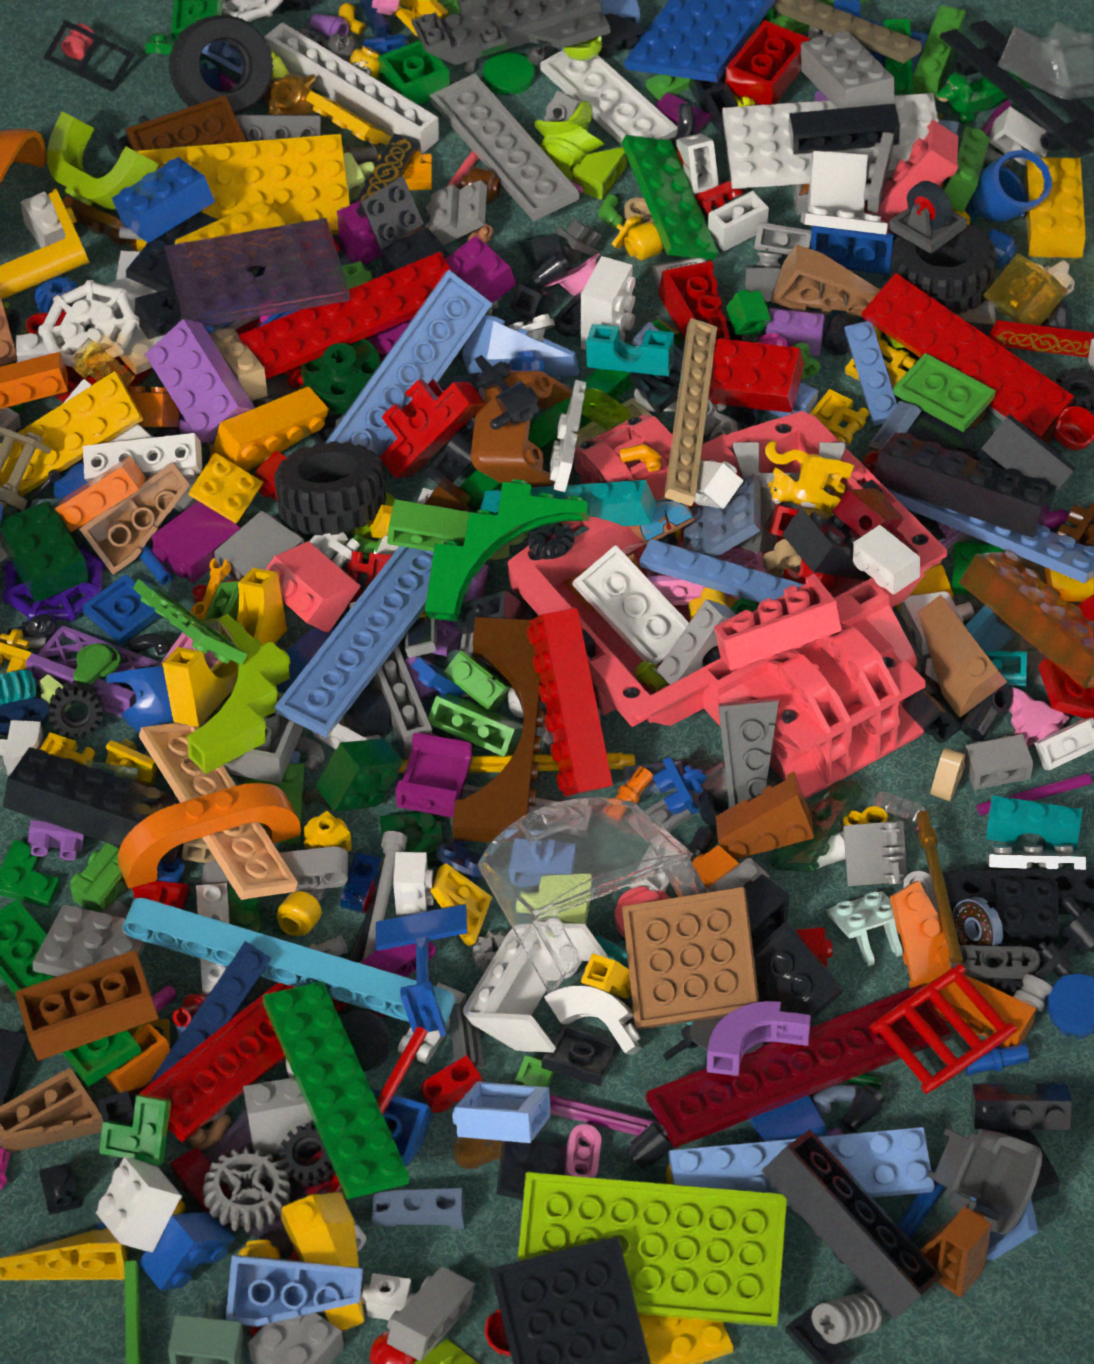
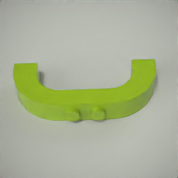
M62 111L53 128L48 145L47 163L51 176L54 180L67 187L64 192L89 206H92L93 202L107 209H116L112 197L119 194L122 189L142 180L145 175L154 173L159 164L125 146L116 165L107 175L101 178L93 177L84 170L82 158L85 146L95 128Z

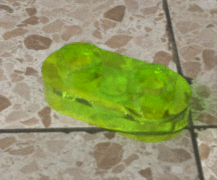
M589 388L584 391L581 412L608 431L631 419L630 412L625 406L600 389ZM589 404H593L596 407L592 408Z

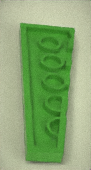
M137 580L133 589L142 596L140 600L148 606L155 608L154 611L169 619V623L193 640L192 647L205 654L208 651L214 652L213 656L224 663L229 664L230 660L241 665L243 664L248 654L160 588L143 580Z

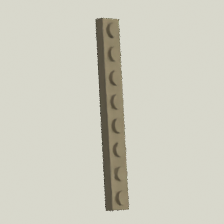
M776 0L772 5L775 12L832 35L838 32H850L864 48L905 63L922 51L921 42L816 0Z

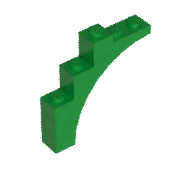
M520 479L502 482L498 515H494L493 512L488 510L468 513L464 546L455 541H444L443 544L435 543L425 606L428 618L458 622L463 599L472 580L492 555L519 535L543 525L564 521H589L591 510L588 502L577 496H568L567 499H557L554 495L540 493L538 497L534 496L535 493L532 485Z

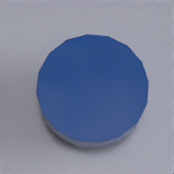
M1072 974L1057 980L1052 986L1053 989L1049 994L1047 1002L1049 1017L1054 1026H1057L1059 1032L1066 1037L1072 1035L1077 1036V1039H1083L1091 1033L1094 1034V978L1083 974Z

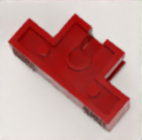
M423 379L417 380L405 392L412 400L402 406L400 404H393L381 418L397 437V440L380 456V459L395 478L414 476L486 404L470 382H453L443 391L435 379H432L428 384Z

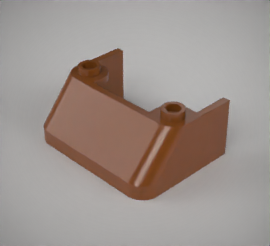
M508 371L510 377L504 380L509 387L520 381L527 388L531 387L538 398V402H536L537 407L542 410H546L571 397L573 389L542 371ZM494 386L486 391L482 387L479 388V395L486 404L476 413L471 447V461L474 467L500 483L520 479L527 481L528 484L532 485V488L554 486V481L550 480V473L542 469V451L534 443L528 441L530 420L525 423L521 422L514 427L508 423L498 430H493L490 427L491 420L502 414L495 398L500 392Z

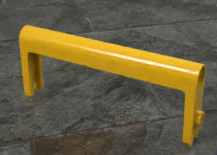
M57 189L49 193V197L65 232V238L0 265L1 300L89 263L73 226V223L77 222L71 207L65 208Z

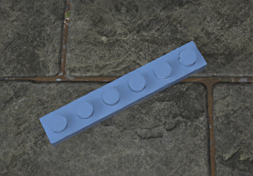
M650 539L640 558L641 568L758 603L767 598L776 600L784 595V589L795 585L797 588L804 585Z

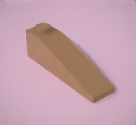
M796 245L784 260L771 302L800 311H805L806 307L821 308V313L831 314V310L846 311L849 316L862 317V311L879 293L880 289L823 253Z
M171 462L149 476L138 491L82 525L79 529L114 575L138 557L148 540L157 531L159 525L167 514L171 512L190 485L175 464Z
M939 595L918 611L942 695L956 714L962 717L1007 683V681L942 595Z

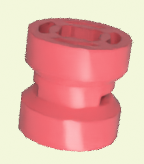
M75 24L87 31L94 33L88 26L84 24ZM71 29L69 35L62 41L61 49L68 57L81 60L87 53V48L91 47L94 40Z

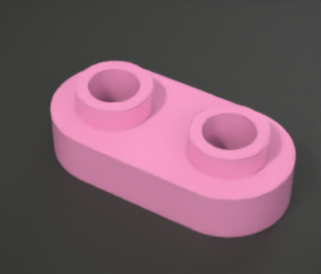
M581 1124L574 1127L571 1131L567 1143L565 1176L595 1178L599 1165L601 1135L593 1126ZM579 1142H585L588 1147L581 1146ZM575 1170H582L585 1174H578Z

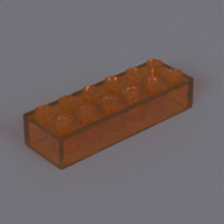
M1009 551L976 554L959 583L1084 689L1094 687V621L1085 618L1081 614V609L1076 605L1067 603L1060 597L1061 593L1057 589L1044 584L1039 579L1038 573L1018 562L1019 558Z

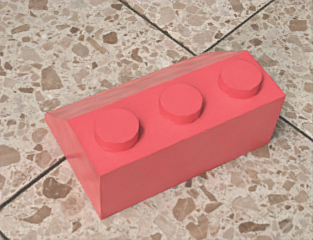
M309 541L274 556L265 569L278 572L282 601L306 623L327 633L330 632L361 587L359 583Z

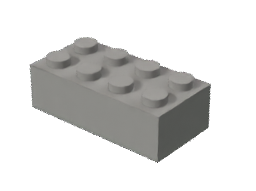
M838 32L833 36L816 37L811 41L801 43V71L837 109L894 104V77L850 32Z

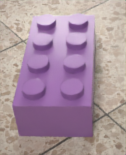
M182 319L145 353V356L191 430L201 442L214 444L220 422L255 408L202 323Z

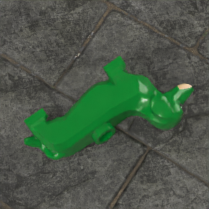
M1003 69L1024 88L1030 87L1031 84L1022 79V73L1019 70ZM955 72L950 75L946 85L936 94V97L943 102L950 101L952 105L950 111L953 115L960 112L961 115L958 117V120L964 125L974 120L975 112L990 109L1006 98L1007 95L985 76L969 83L966 77Z

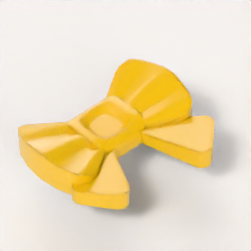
M639 214L637 216L634 215L625 222L624 226L620 223L617 225L616 228L620 230V233L611 243L616 249H620L624 245V238L627 236L628 230L640 224L642 217Z

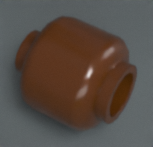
M473 167L467 175L462 176L460 188L462 189L481 180L487 186L486 204H490L494 198L497 199L501 190L500 178L497 177L496 172L492 169Z

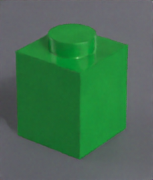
M739 291L726 306L736 335L759 334L771 320L761 291Z

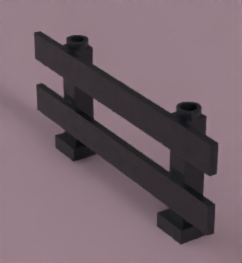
M986 19L972 23L969 28L989 45L980 49L957 29L940 34V38L960 55L959 59H956L953 64L955 72L964 76L980 72L1046 129L1045 134L1040 137V144L1043 149H1050L1053 152L1067 147L1077 157L1093 153L1094 147L1086 140L1094 138V112L1030 58L1034 43L1019 30L1010 31L1007 38ZM1007 63L1012 64L1076 120L1065 123L1000 66Z

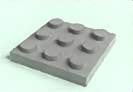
M63 904L33 961V971L59 977L136 950L138 957H140L147 942L132 938L123 931L122 926L125 918Z

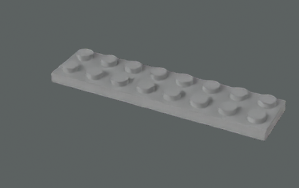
M475 73L430 95L431 103L483 164L488 169L496 172L502 186L533 222L580 199L579 191Z

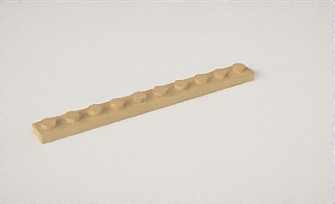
M692 318L689 321L686 332L664 494L665 498L692 506L696 498L717 332L716 326Z

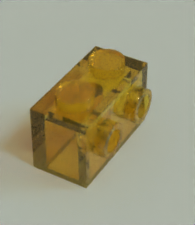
M89 337L70 358L76 363L73 369L85 379L90 375L98 382L115 371L119 374L125 387H127L135 378L133 374Z

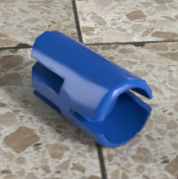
M408 34L364 39L363 46L371 48L381 55L410 44Z

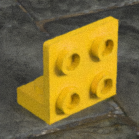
M214 453L188 494L233 523H238L247 507L250 506L257 495L263 481L219 454Z

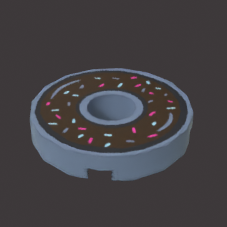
M971 897L960 901L953 909L952 916L959 946H998L1001 944L1003 938L1001 920L994 908L990 909L986 904L988 901L985 899ZM975 922L979 926L980 933L975 928Z

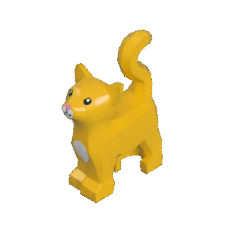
M772 440L767 443L765 454L771 462L787 464L797 460L801 464L798 481H794L778 468L774 469V479L768 483V487L771 488L772 501L775 504L793 502L802 508H818L822 511L833 513V510L841 501L838 497H842L846 487L840 480L842 477L850 478L854 465L838 459H828L816 454H806L795 449L778 454L776 452L777 442ZM824 487L832 489L835 496L824 491Z

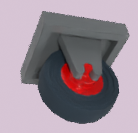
M921 181L913 186L907 195L908 208L889 222V230L929 253H933L967 226V219L952 211L951 202L944 190L931 181Z

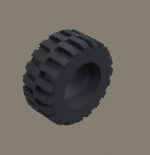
M972 223L970 225L967 224L963 231L933 253L925 251L899 235L892 247L890 279L897 273L953 313L963 314L968 309L973 310L989 297L993 290L996 266L995 246L984 231L980 232L979 228Z
M338 441L330 442V444L318 443L310 448H301L299 452H293L288 455L287 459L280 463L274 475L281 518L294 530L299 529L305 534L314 533L315 535L323 536L327 533L337 535L343 531H354L356 527L367 525L369 520L373 521L381 505H385L386 491L382 463L373 451L360 444L356 446L352 442L338 443Z

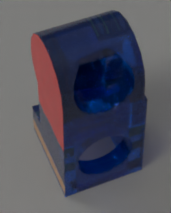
M356 852L341 895V908L366 914L377 884L380 882L383 867L382 859ZM362 863L370 864L372 867L362 865Z

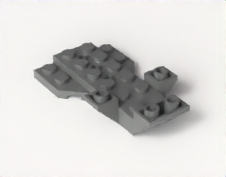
M456 0L460 14L450 15L440 20L435 12L424 14L419 18L411 20L425 51L454 65L528 42L539 44L542 40L551 42L552 47L564 48L611 33L609 23L601 11L599 0H498L487 5L486 0Z

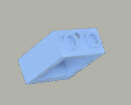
M476 1082L459 1104L454 1107L453 1123L457 1125V1136L531 1143L551 1117L549 1087Z

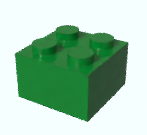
M420 40L378 56L380 63L379 76L382 83L418 106L431 101V94L450 85L449 70L440 58L425 51Z

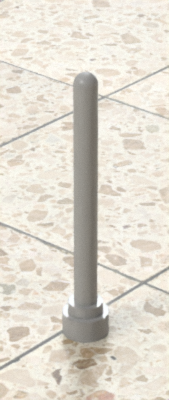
M386 831L383 833L381 846L383 853H385L363 960L377 950L376 922L384 920L394 874L396 852L405 851L407 842L406 835L400 832Z

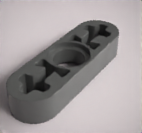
M960 946L962 958H967L963 965L966 971L964 974L972 978L1023 979L1025 974L1033 976L1040 969L1039 954L1030 947ZM992 957H998L1003 960V963L998 967H990L986 964V961ZM949 958V964L951 969L955 967L957 964L951 963ZM977 958H980L981 966H977ZM1008 959H1012V960H1013L1011 967L1009 966V961H1008ZM1024 960H1030L1028 966H1022Z

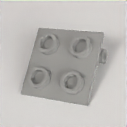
M903 821L843 825L847 886L882 883L900 884L904 882L907 876Z

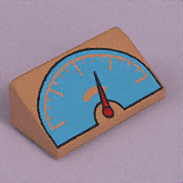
M662 497L656 500L657 504L652 525L630 526V529L643 543H649L650 539L659 540L695 521V518L686 504L677 503Z

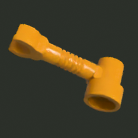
M215 558L211 560V578L203 601L194 604L191 608V612L202 621L221 581L231 571V564L226 558L220 568Z

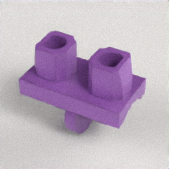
M30 821L28 843L31 844V854L33 856L44 857L48 853V847L60 849L59 857L63 860L74 861L78 851H82L83 834L45 821Z

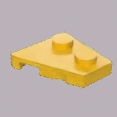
M446 863L439 867L430 891L442 909L466 904L468 933L459 936L465 945L469 947L477 941L492 896Z

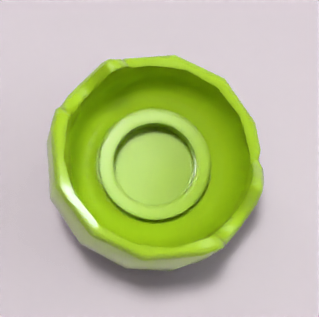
M599 36L562 49L565 55L577 61L590 60L600 52L602 37Z

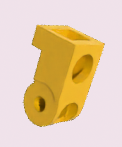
M592 953L581 983L626 999L630 997L629 969L615 960Z

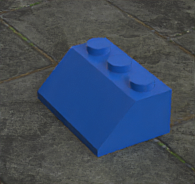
M812 225L810 249L823 253L848 270L890 275L895 234H878Z
M371 1088L377 1100L381 1091ZM393 1095L383 1113V1117L404 1165L408 1167L424 1143L433 1114L426 1104Z

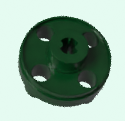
M366 339L350 345L335 343L324 351L323 356L302 364L301 373L304 388L309 386L334 413H346L381 364L380 356L375 347Z

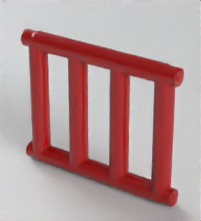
M960 963L869 1025L870 1030L874 1034L880 1033L921 1081L920 1087L925 1094H929L1017 1032L1016 1026L1012 1022L1007 1024L964 975L966 971ZM952 982L956 983L995 1028L996 1032L982 1041L940 993L942 989ZM930 999L972 1049L959 1058L952 1053L915 1010L916 1007L926 1000ZM903 1016L907 1018L947 1065L933 1076L890 1027V1025Z

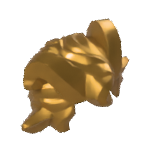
M289 73L283 78H273L270 81V90L266 93L264 99L269 109L267 115L312 114L313 104L308 102L306 98L309 92L312 91L310 86L316 79L315 74L300 77Z

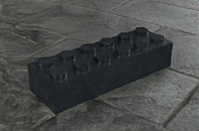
M897 432L879 452L873 474L886 488L1034 538L1048 518L1056 486L1050 485L1044 479H1033L1022 475L1017 470H1006L997 467L991 461L976 460L968 457L964 452L950 451L941 448L935 442H923L915 439L911 434Z
M29 747L7 779L3 807L120 847L125 837L137 824L153 813L178 804L180 801L176 796L159 791L156 788L147 787L132 782L127 778H120L103 772L100 769L76 763L71 759H64L47 753L44 750ZM184 843L169 850L160 861L173 865L182 851Z
M810 1129L787 1145L761 1170L770 1186L781 1192L788 1200L790 1208L808 1222L815 1236L826 1242L833 1250L835 1258L854 1273L857 1282L863 1288L868 1289L878 1300L880 1308L894 1319H897L943 1277Z

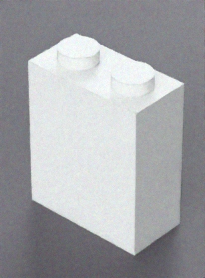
M813 151L810 164L808 209L809 206L825 208L827 214L834 215L836 210H845L854 213V217L862 218L864 213L865 200L863 198L868 155Z

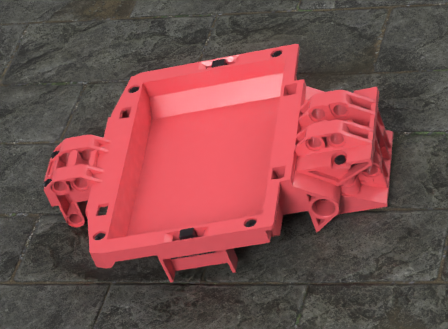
M800 411L728 435L724 433L702 444L700 460L709 461L711 459L718 463L725 461L736 468V475L742 479L736 455L733 454L735 453L733 442H759L761 473H773L775 468H778L783 473H800L801 464L797 460L787 464L771 462L765 454L767 443L772 440L776 441V452L778 454L795 449L806 454L819 455V443L841 442L815 416ZM644 414L639 416V418L633 417L583 442L574 452L575 471L580 475L581 484L646 480L656 500L664 497L672 434L655 416ZM645 444L659 452L662 457L661 468L658 471L650 472L647 470L646 464L640 460L622 463L620 449ZM846 448L841 461L854 465L849 479L841 478L840 482L846 487L842 497L838 498L842 499L846 492L851 489L877 488L903 517V521L897 529L904 535L902 543L920 557V577L893 595L886 588L880 587L873 578L860 580L837 576L836 585L830 594L837 604L842 631L834 633L828 638L817 639L804 644L800 648L789 649L776 654L772 658L761 659L748 664L744 668L731 671L722 658L656 693L644 682L641 683L636 678L635 670L644 661L597 611L589 612L567 588L564 582L592 566L615 545L622 550L631 544L643 543L630 529V526H622L596 517H590L589 521H564L562 524L569 525L574 534L576 530L583 526L588 529L586 532L574 537V544L570 551L555 559H541L533 555L529 546H527L508 561V572L512 591L516 595L520 594L539 616L551 612L578 609L591 679L597 687L600 710L603 716L617 709L632 727L645 720L649 723L654 722L672 726L692 714L705 709L720 726L719 703L779 698L769 765L783 781L787 780L786 775L794 771L806 800L924 734V731L905 711L902 704L905 698L925 688V680L914 669L917 666L916 655L891 608L907 599L925 576V571L941 563V559L947 556V549ZM831 489L830 495L835 496L833 490ZM693 502L692 506H687L689 509H691L693 507H699L701 505H698L697 503ZM684 527L681 528V539L677 541L680 548H683ZM778 536V537H777V542H779V541H781V540H783V539H785V538L782 537V536ZM545 538L546 543L550 541L551 538ZM646 545L628 553L634 554L639 567L640 558ZM771 551L762 552V558L766 553ZM744 558L743 560L750 561L753 558ZM640 567L642 573L647 578V570ZM688 605L674 606L690 623Z

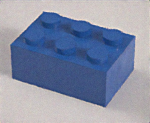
M179 157L168 161L154 173L145 175L142 180L122 189L119 194L112 197L122 224L130 228L133 233L146 243L153 241L215 202L205 176Z

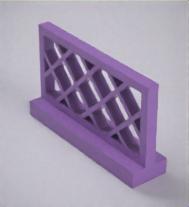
M61 625L37 655L32 653L28 657L26 669L32 671L33 678H35L36 685L40 686L39 681L47 674L62 685L68 682L69 686H72L75 669L71 667H76L77 661L76 658L66 660L64 654L80 651L85 646L96 643L108 644L116 648L120 658L126 659L127 663L120 664L115 672L143 667H157L161 662ZM65 636L75 640L76 643L61 646L59 642ZM59 655L61 661L54 662L46 658ZM98 678L88 687L89 689L95 687L97 695H101L103 711L122 717L121 714L125 710L136 704L135 692L123 688L130 686L128 683H106V681Z

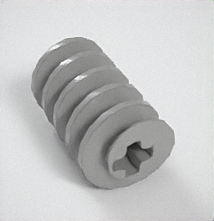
M869 1290L817 1305L811 1316L815 1329L826 1341L833 1344L876 1331L880 1327L882 1320L878 1300Z

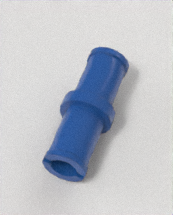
M1021 1043L1001 1049L995 1047L965 1068L967 1076L990 1070L1000 1072L1003 1067L1028 1063L1029 1054L1026 1044Z

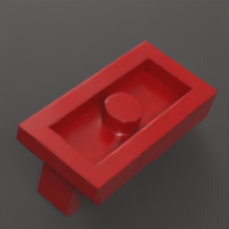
M731 181L703 191L696 195L695 198L698 205L701 206L704 215L709 217V213L712 212V204L720 208L726 205L723 198L728 197L729 201L744 195L743 190L745 188L732 189Z

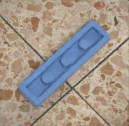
M866 321L844 327L845 335L873 426L884 424L897 403L873 324Z

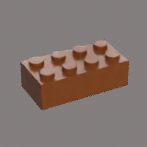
M136 950L15 991L27 1036L38 1061L159 1019Z

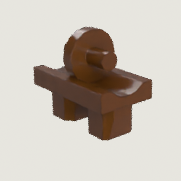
M1092 502L1088 509L1074 504L1069 513L1068 522L1076 525V529L1062 524L1057 535L1070 536L1076 540V544L1083 545L1087 541L1086 546L1094 547V503Z

